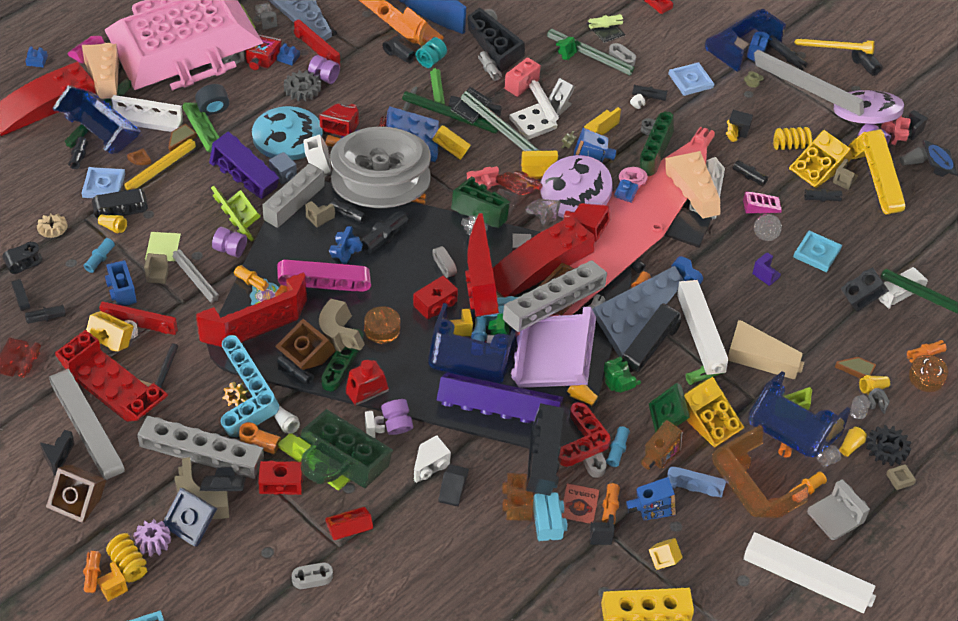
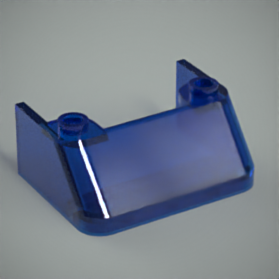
M765 9L756 10L708 37L705 42V49L739 72L744 50L734 44L737 37L741 38L756 29L759 32L767 33L770 40H772L770 36L774 35L775 38L782 42L786 24Z
M68 85L52 108L55 111L63 112L65 114L64 117L70 122L77 121L83 124L104 141V150L111 154L119 153L141 133L139 128L100 97L82 88Z
M443 303L433 332L428 357L429 365L434 369L495 383L502 382L517 343L518 332L512 329L511 335L497 334L493 337L491 343L453 334L454 324L447 320V304Z
M781 371L766 383L750 410L748 422L807 457H817L843 434L851 409L847 407L839 415L834 414L830 410H822L817 414L808 411L783 397L785 387L782 383L785 372Z

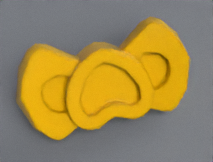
M728 120V132H726V135L731 142H736L738 140V126L730 124Z

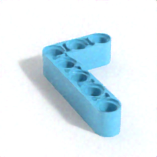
M229 335L223 339L222 347L253 396L225 413L221 418V424L230 437H238L242 424L251 422L257 426L279 411L280 406L240 340L234 335Z

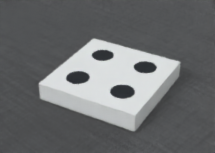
M539 103L512 113L509 117L527 140L557 129V123L549 122Z

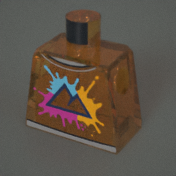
M666 420L647 442L645 457L641 460V464L648 470L654 465L658 468H663L682 450L683 431Z

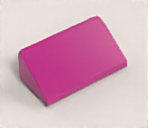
M91 36L67 54L76 61L84 63L82 45H98L105 42L101 36Z

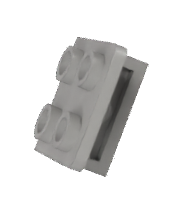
M842 479L836 482L831 495L810 506L807 513L831 540H836L863 524L870 509L865 501L856 495L853 488Z

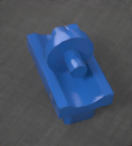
M346 227L344 232H337L335 236L337 245H331L329 249L332 258H339L342 264H347L351 254L361 251L363 246L361 241H359L360 238L353 235L352 227Z

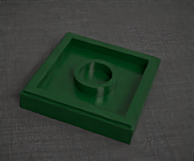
M678 383L648 403L656 436L659 437L660 434V438L664 436L665 421L667 434L690 418L682 386Z

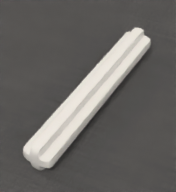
M532 80V83L529 84L531 91L549 122L556 123V120L559 119L557 113L539 82Z

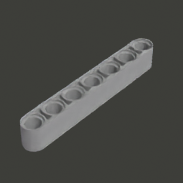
M66 369L49 376L50 383L102 477L108 480L125 472L121 459L70 370Z

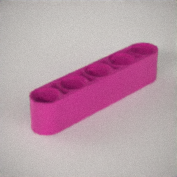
M282 260L277 264L278 282L287 286V278L304 272L306 275V287L363 292L371 287L370 270L365 266Z

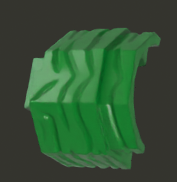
M621 356L605 362V383L610 391L615 390V392L622 393L641 384L640 380L636 381V378L631 375L628 362H622Z

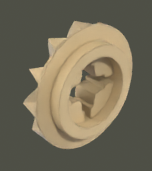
M50 213V216L43 215V219L38 220L37 230L44 237L54 238L62 235L68 225L64 216L61 217L59 213L56 215Z

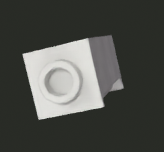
M914 267L899 274L925 287L928 282ZM886 281L884 284L889 292L878 299L890 309L891 305L904 300L914 293Z

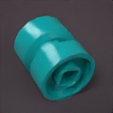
M434 37L416 51V58L422 66L430 68L447 54V47L441 39Z

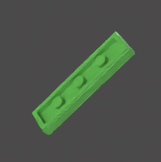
M185 102L182 107L205 149L207 152H211L213 142L219 138L206 113L199 111L197 103Z

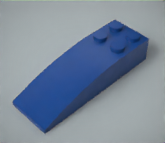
M399 0L426 19L455 32L465 33L466 7L458 0Z

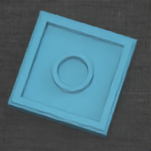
M808 231L795 251L793 258L827 272L839 254L842 245L812 231Z

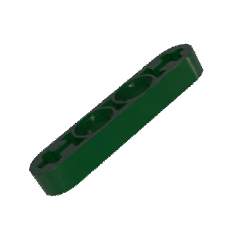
M353 328L354 330L359 331L361 338L364 342L363 332L359 329ZM345 346L342 351H352L349 355H344L336 350L321 378L324 390L331 392L339 388L359 352L358 349ZM342 364L344 367L338 370L334 368V365Z

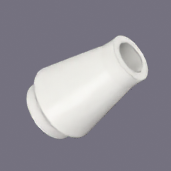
M279 407V411L273 415L283 432L290 434L298 430L300 422L297 416L284 410L282 407Z

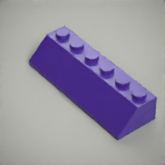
M448 372L441 376L437 401H441V404L444 406L453 407V404L460 405L463 410L473 411V408L481 410L480 413L486 415L498 413L500 417L505 419L517 417L524 423H532L534 421L540 403L561 407L563 400L562 396Z

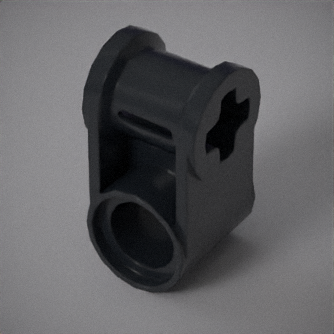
M31 241L9 249L2 255L8 270L12 274H18L42 262L38 244Z

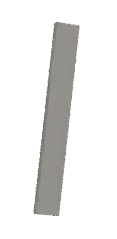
M760 50L754 52L756 66L854 114L861 116L864 113L863 99Z

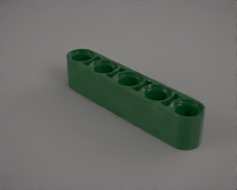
M661 112L657 116L640 155V168L647 173V176L654 175L657 172L674 132V118L671 112Z

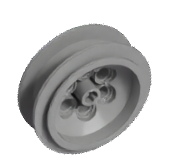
M370 127L355 131L337 141L331 150L330 161L334 168L331 174L332 186L341 197L361 206L388 208L409 203L420 197L430 185L431 175L428 168L431 160L430 149L418 136L397 128Z

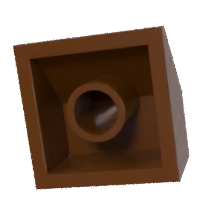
M304 319L275 346L302 370L323 365L336 351L329 339Z
M73 465L59 467L46 508L83 523L100 501L107 479Z

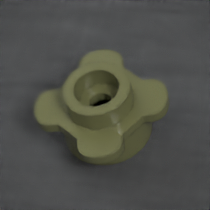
M754 71L748 72V76L744 77V81L749 87H758L760 81L764 79L762 75Z
M575 131L564 136L562 139L564 143L561 147L562 149L565 146L570 149L577 139L573 135Z

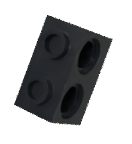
M873 267L862 272L854 280L848 281L841 288L857 312L889 292Z

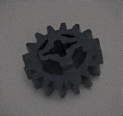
M884 425L883 429L877 426L875 431L871 430L867 437L866 449L870 450L869 456H876L874 461L882 460V465H885L886 462H889L890 466H893L894 462L900 465L902 460L906 461L910 454L911 441H906L908 435L902 436L901 429L895 431V426H892L891 429H888L887 425Z

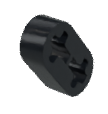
M21 279L11 281L20 311L29 310V301Z

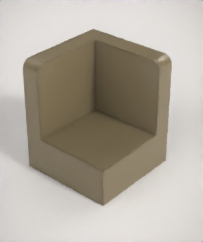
M845 159L836 170L833 183L849 190L857 180L858 175L846 169L849 160Z
M311 201L306 204V217L316 227H319L335 218V206L330 204L328 206L322 205L318 208Z
M147 254L144 266L146 282L166 283L169 272L167 255Z

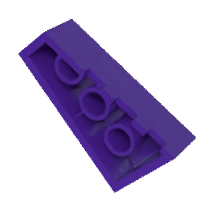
M228 131L213 142L209 162L211 165L215 166L217 164L220 166L221 172L224 174L230 173L234 181L237 183L243 182L244 187L260 199H263L277 188L278 175L271 171L261 159H258L249 148L245 147L236 136H233Z

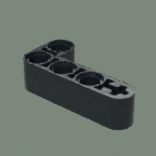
M665 303L661 304L622 356V362L627 361L628 367L639 372L668 334L673 336L678 331L681 325L680 312Z

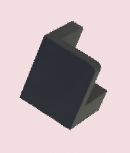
M737 110L732 111L729 123L742 127L740 137L747 138L753 115Z
M915 110L911 111L908 117L910 119L908 138L912 141L924 131L928 120L927 117Z
M609 514L607 523L590 522V545H612L614 535L613 514Z

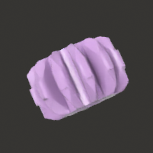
M153 519L152 523L149 524L145 521L144 526H138L137 532L134 533L135 546L140 549L142 555L147 552L150 557L153 553L160 555L161 550H167L168 544L171 542L170 530L168 527H165L162 521L156 523L155 519Z

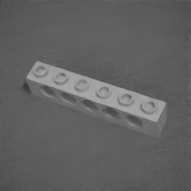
M592 260L582 264L560 277L552 279L550 282L504 305L503 320L517 332H520L604 288L607 272Z
M147 416L137 434L140 447L178 458L190 457L192 462L214 468L232 467L235 474L244 475L252 479L256 478L260 470V461H264L263 448L256 444H248L237 439L222 437L217 433H208L198 428L183 426L177 422L165 421L159 417Z

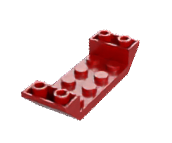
M305 273L293 275L286 279L287 292L222 318L214 307L197 313L199 340L222 347L223 339L229 335H234L240 342H244L298 320L307 300Z
M84 330L55 352L58 360L65 369L70 370L77 383L125 421H138L168 396L155 383L149 387L104 353L100 348L99 340L87 330Z

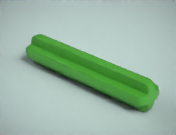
M433 68L430 71L434 101L445 105L440 70Z

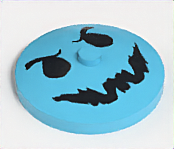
M292 106L278 107L263 113L257 118L252 128L255 147L262 154L270 158L282 152L291 160L306 157L304 140L317 135H321L323 138L320 120L310 111Z

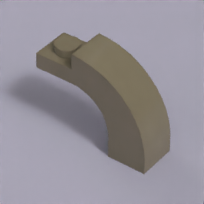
M330 299L322 309L319 317V325L324 336L329 339L337 351L341 352L345 346L361 350L365 344L359 331L344 327L352 317L346 302Z
M182 458V466L178 467L179 476H174L177 494L180 488H185L217 508L212 519L229 518L227 491H200V487L193 481L191 458Z

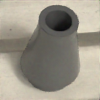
M917 147L900 156V162L903 166L921 164L928 159L924 147Z

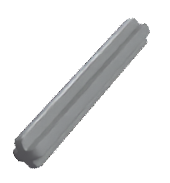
M181 250L174 251L172 256L205 297L211 303L218 301L219 294Z

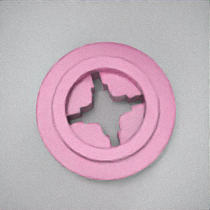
M628 167L620 172L619 179L620 181L621 179L638 184L640 188L641 185L646 184L648 176L641 168Z

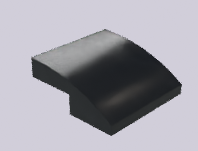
M681 208L666 231L665 236L700 248L712 217L702 218L697 212Z

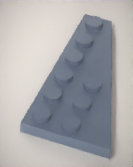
M268 0L291 21L301 20L324 41L332 37V31L324 19L316 0Z
M675 266L592 309L598 324L619 357L621 356L622 358L627 348L659 306L670 301L678 290L679 282L684 281Z

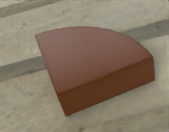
M144 148L127 154L128 160L136 165L152 164Z

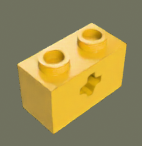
M99 311L90 315L86 330L96 337L100 344L107 346L111 351L118 352L129 346L134 326Z

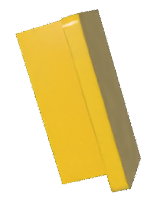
M617 107L612 112L604 111L586 124L584 128L604 135L619 124L621 109Z
M443 125L432 139L460 160L471 146Z
M522 151L521 168L523 179H542L546 170L558 161V151Z

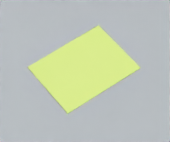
M151 232L145 260L148 253L165 254L168 261H175L172 256L173 252L178 250L181 234Z

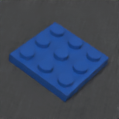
M389 106L386 127L401 129L421 138L430 149V161L435 162L438 157V144L432 139L438 131L439 121Z

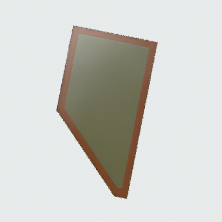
M187 124L173 130L170 136L169 151L171 152L188 139H195L197 133Z
M860 357L837 361L835 368L860 379L866 375L871 376L876 367V364Z

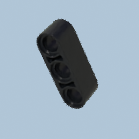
M142 189L101 194L92 199L94 216L97 219L101 214L126 216L143 213L148 209L146 194Z

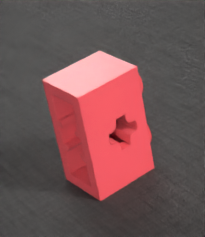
M527 57L506 73L505 90L517 97L530 88L529 84L532 83V80L539 81L540 65Z

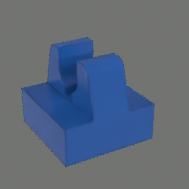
M284 43L277 55V61L293 66L300 56V51L296 50L295 46L290 48Z
M29 47L26 65L44 67L48 57L47 51H43L40 47L38 50H33V47Z
M621 179L614 194L615 198L632 203L639 188L638 184Z

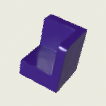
M767 252L755 261L752 274L770 286L780 278L781 274L770 266L773 256Z

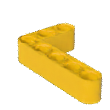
M878 129L863 132L848 146L852 152V159L867 158L883 213L887 215L904 211L905 201L883 131Z

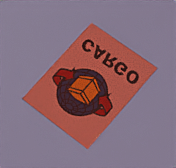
M567 483L563 500L564 513H562V518L589 524L593 522L600 490Z

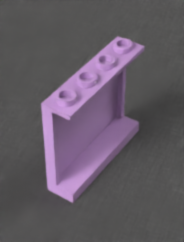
M583 307V314L548 316L520 331V335L517 336L518 349L514 354L515 368L512 369V379L515 380L519 388L588 385L596 316L592 308Z

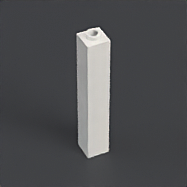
M698 280L679 282L677 296L706 374L726 373L728 357Z
M754 532L746 549L744 560L861 613L865 612L867 606L872 607L876 595L872 594L875 585Z

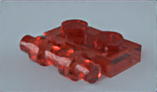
M524 171L505 172V174L497 175L496 183L518 195L533 193V189L541 190L543 187L538 179L529 177Z
M9 337L0 354V374L13 377L15 372L19 371L18 376L24 378L31 371L34 359L38 358L41 345L35 342L29 348L27 341Z

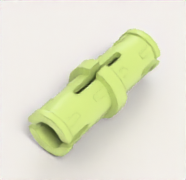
M603 15L601 18L589 19L588 22L591 23L589 28H609V26L622 25L623 21H620V19H623L622 15Z

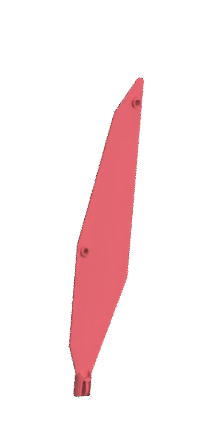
M699 127L689 143L665 158L700 151L706 164L707 147L714 138L715 132L713 130L709 132L707 128L702 130V127ZM665 158L661 160L657 172L654 175L648 176L646 184L638 188L632 203L615 198V191L612 192L610 200L606 204L609 206L610 221L597 242L594 241V252L571 264L570 267L577 268L591 260L607 272L605 284L607 286L664 236L688 199L684 197L682 190L675 186L673 179L666 175ZM602 289L575 302L563 315H573ZM554 313V314H552V315H550V316H560V315ZM515 330L514 336L517 337L520 335V332Z

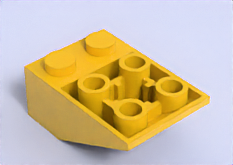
M823 130L789 169L814 188H817L835 175L836 170L845 159L850 161L853 156L848 146Z
M713 377L684 393L690 416L686 421L714 448L744 428Z

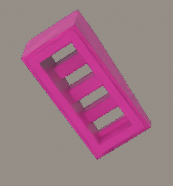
M745 192L743 203L746 213H781L782 211L779 197L754 192Z

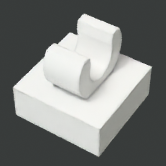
M373 411L365 412L367 440L375 439V432H385V425H377L384 423V417L377 416L374 418Z

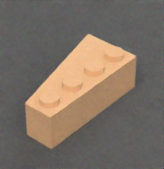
M117 44L82 45L84 63L94 81L99 99L112 98L113 95L117 96L119 70Z
M701 152L665 158L666 175L673 179L675 186L682 190V194L691 201V205L702 218L720 215V198Z

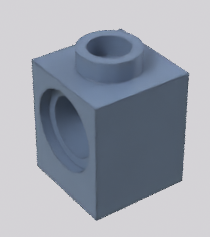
M284 152L269 159V169L278 175L281 184L290 181L297 175L296 163Z

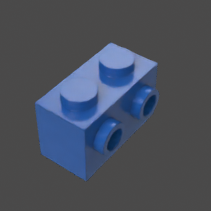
M126 261L107 264L108 275L105 276L107 287L111 286L112 288L109 290L111 300H116L117 305L121 306L137 303L135 289Z

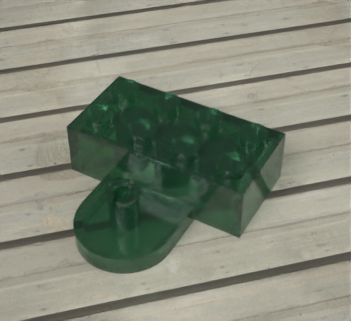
M325 409L301 430L300 438L311 445V447L303 453L300 468L308 479L317 484L332 482L341 475H344L361 487L367 488L389 467L393 449L328 409Z

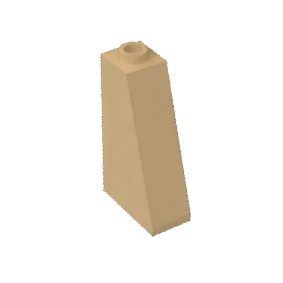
M738 320L728 354V361L791 379L796 378L797 372H802L804 362L801 361L803 353Z

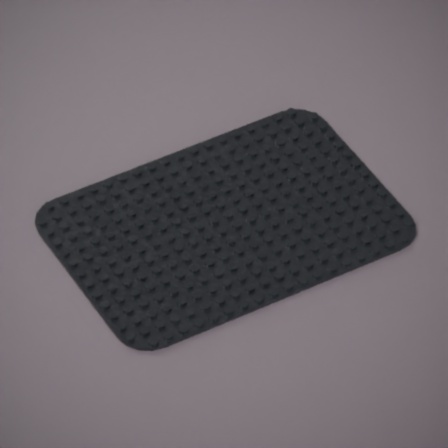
M324 181L325 186L279 228L264 221L243 266L251 272H256L260 278L267 279L268 283H274L280 287L281 284L278 282L277 264L280 261L296 260L342 264L339 258H332L329 252L331 245H337L335 241L337 232H344L346 227H352L353 235L361 240L372 231L373 226L378 221L382 220L384 222L397 211H403L409 219V223L396 233L391 243H384L369 254L363 252L362 249L359 252H354L351 254L347 264H344L369 268L371 280L369 290L359 292L306 287L307 300L298 320L241 342L266 383L354 405L346 393L349 372L361 366L364 360H374L385 374L389 391L357 406L382 412L381 406L393 400L405 399L409 408L407 416H411L413 420L529 449L530 431L534 421L532 423H524L517 417L505 419L500 417L498 413L486 415L480 413L481 410L473 408V411L461 409L460 405L453 404V407L444 406L441 404V401H437L441 376L447 372L518 387L515 380L512 379V369L515 368L514 354L517 352L518 345L517 337L514 336L515 329L511 326L509 340L506 345V356L499 355L498 353L486 354L487 339L484 341L483 354L474 355L471 353L473 342L471 336L449 338L446 321L461 319L462 309L470 308L473 322L472 332L475 327V318L480 317L476 316L475 309L470 307L469 298L471 297L468 295L467 283L469 282L466 281L465 271L469 270L468 245L476 221L474 218L458 212L416 202L388 208L361 206L341 197L334 190L332 183ZM336 198L345 204H352L354 208L367 213V217L364 223L361 224L349 217L345 218L343 214L335 211L334 219L316 227L306 217V204L312 201L319 208L322 205H330L331 201ZM484 222L492 268L512 252V234H531L532 238L539 234L540 231L506 223L497 228ZM443 246L457 269V274L447 279L458 289V298L453 306L447 307L437 316L426 319L413 306V294L441 276H444L435 262L432 253L433 249ZM627 267L597 293L600 295L598 301L603 296L606 302L629 290L631 285L630 267ZM237 277L219 316L222 318L252 306V299L250 298V294L253 291L252 285H247L244 280ZM544 280L513 297H520L536 289ZM591 298L573 315L583 314V307H588L589 305H591L593 298ZM330 299L346 302L352 317L344 327L361 330L365 345L359 350L339 388L330 392L323 389L321 378L335 352L323 365L305 369L314 375L312 383L306 386L295 376H290L285 368L277 364L279 356H282L283 353L275 346L302 319L306 320L323 334L319 325L320 313ZM596 320L587 386L599 396L605 376L604 364L609 361L613 345ZM377 321L387 322V324L380 323L374 326L375 322ZM486 325L487 336L491 335V330L488 329V325ZM390 326L391 330L385 331L384 327ZM380 329L381 332L379 334H375L374 330ZM393 330H395V333L393 335H387L388 333H391ZM374 335H376V336L383 335V337H382V338H374ZM207 343L210 359L223 371L239 376L223 347ZM344 350L341 353L344 355H349L352 353V351ZM342 364L334 365V368L338 370L344 367ZM570 386L525 387L524 389L563 397L561 408H564L560 439L561 447L585 437L571 420L570 409L574 403L580 402L587 405L594 414L598 398L591 406L588 403L570 397L571 394L567 392ZM586 424L585 427L589 429L590 424Z

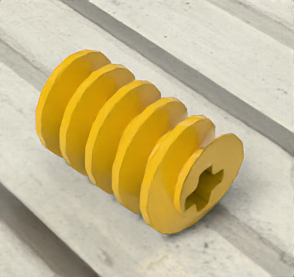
M801 127L796 129L784 128L783 130L777 128L774 133L773 144L775 150H778L779 145L781 150L785 149V145H787L788 150H791L793 144L795 149H798L799 144L802 149H805L806 144L809 146L812 143V134L808 127L803 129Z
M128 533L119 534L108 543L106 552L111 560L115 562L126 582L139 580L147 573V568L145 567L146 560L142 558V554L138 552V548L134 546V542L130 539Z

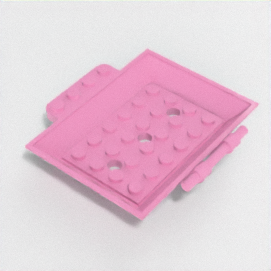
M144 0L133 5L132 11L134 15L123 18L105 29L111 44H117L118 58L129 80H131L134 90L178 74L180 80L170 84L171 90L181 87L186 88L194 85V82L213 75L224 74L227 70L236 67L235 61L223 64L222 58L263 44L238 0ZM211 63L212 69L193 76L190 75L189 70Z

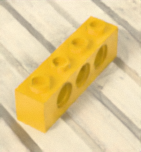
M690 588L603 592L601 602L604 621H691L694 613Z

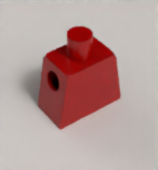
M581 203L575 212L565 211L564 219L572 216L595 236V242H597L610 221L609 206Z

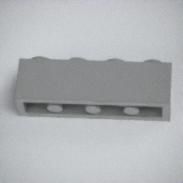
M309 163L263 204L264 220L279 228L325 186L324 171Z

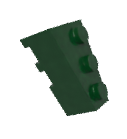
M471 176L453 190L451 209L460 214L470 216L475 220L480 213H483L485 223L499 228L508 219L510 201L495 191L491 193L487 190L486 185H479L475 182V178Z

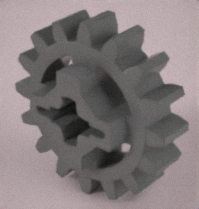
M298 70L297 74L292 72V76L287 75V79H284V92H286L287 96L291 95V99L297 98V101L301 99L307 101V98L312 100L313 95L318 96V92H321V80H319L318 75L314 76L313 72L308 74L307 70L304 73Z

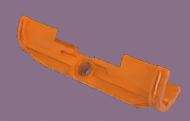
M359 0L411 43L423 46L434 37L441 40L445 38L408 7L402 14L386 0Z

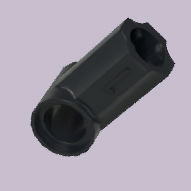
M398 34L382 44L386 54H394L408 64L413 62L416 57V51L407 46Z
M852 50L851 56L854 63H860L869 74L875 76L882 71L883 66L874 57V53L866 54L862 50Z

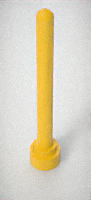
M807 39L795 40V44L798 46L862 50L866 54H873L875 49V41L868 40L864 43Z

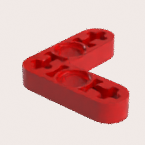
M574 403L570 409L571 420L585 437L561 447L558 461L564 467L572 466L601 453L610 446L609 433L584 403ZM593 424L595 428L587 429L585 425ZM582 445L587 446L589 450L581 451L578 447Z

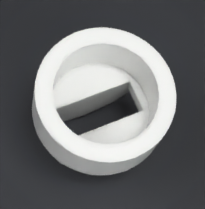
M637 94L631 99L630 103L634 108L641 109V105L645 106V99L641 94Z

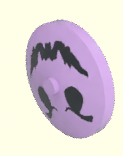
M875 90L848 92L863 99L864 113L861 116L834 104V112L839 117L848 121L866 124L893 121L899 118L904 111V103L899 97Z
M582 155L565 157L552 164L544 173L540 185L541 196L545 206L552 213L564 218L565 211L575 212L581 203L606 205L610 200L613 189L612 178L606 166L595 158Z

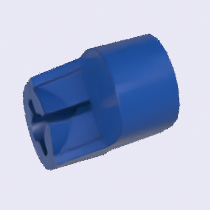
M756 32L753 35L747 54L749 59L755 60L754 52L757 50L765 52L769 40L767 33Z
M679 256L671 265V267L675 266L684 281L698 280L699 285L703 282L702 274L692 268L691 260Z

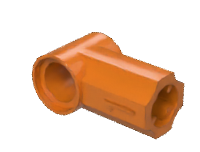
M251 422L242 424L239 429L240 442L256 444L262 447L263 451L271 454L277 452L278 442L281 441V437L259 430L256 424Z

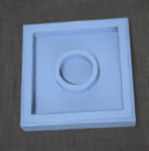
M699 62L669 70V76L684 96L714 88V82Z
M89 167L82 190V198H93L97 195L121 191L125 169Z

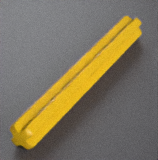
M192 139L185 141L124 184L125 189L131 190L140 187L196 147L195 142Z

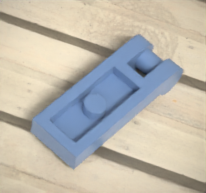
M678 467L669 468L667 474L672 488L681 487L689 491H697L709 496L722 498L726 479Z

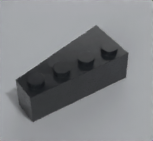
M478 8L468 15V30L481 48L496 62L497 68L501 73L525 56V42L483 9Z
M542 403L539 405L530 431L526 491L550 496L553 488L558 486L559 476H556V473H558L560 465L558 457L561 450L560 439L564 408Z

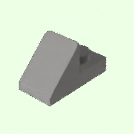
M561 78L558 79L548 99L558 117L571 106L572 103L568 102L576 87Z

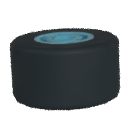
M219 84L206 85L198 90L195 95L199 111L201 113L205 112L207 116L221 113L229 106L226 90Z

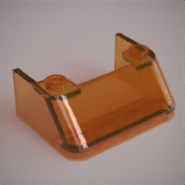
M759 425L716 449L713 452L712 461L750 515L763 518H780L807 502L808 486L805 483L781 498L766 499L746 472L751 465V458L747 452L763 444V427Z

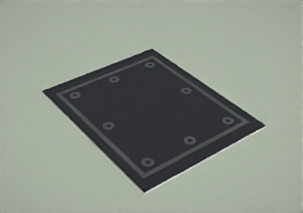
M617 25L609 26V28L599 27L592 29L603 43L625 35Z
M472 87L466 90L486 107L492 102V100ZM461 97L451 108L452 111L472 124L480 116Z

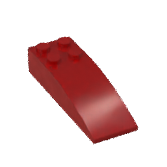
M77 61L47 73L17 89L0 101V136L96 97L93 79Z
M483 213L478 215L470 235L468 245L469 270L465 271L466 281L469 282L467 283L468 295L471 297L469 298L470 307L475 309L476 316L499 313Z
M572 216L540 232L516 248L492 268L496 293L501 297L515 296L546 279L561 263L570 266L594 252L595 236Z

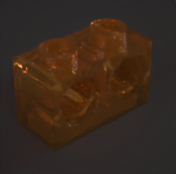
M508 473L507 481H503L502 493L506 494V499H503L502 510L506 512V520L532 521L533 492L526 491L527 474Z

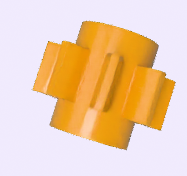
M232 382L230 387L223 389L226 392L223 399L229 402L228 406L235 403L237 407L242 404L241 401L245 402L248 400L246 393L249 390H245L243 387L244 383L236 386V383Z

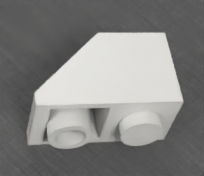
M321 135L305 139L304 147L308 162L322 169L324 177L331 175L328 147Z
M437 435L419 446L414 468V481L416 483L428 479L433 473L444 470L450 464L451 452Z

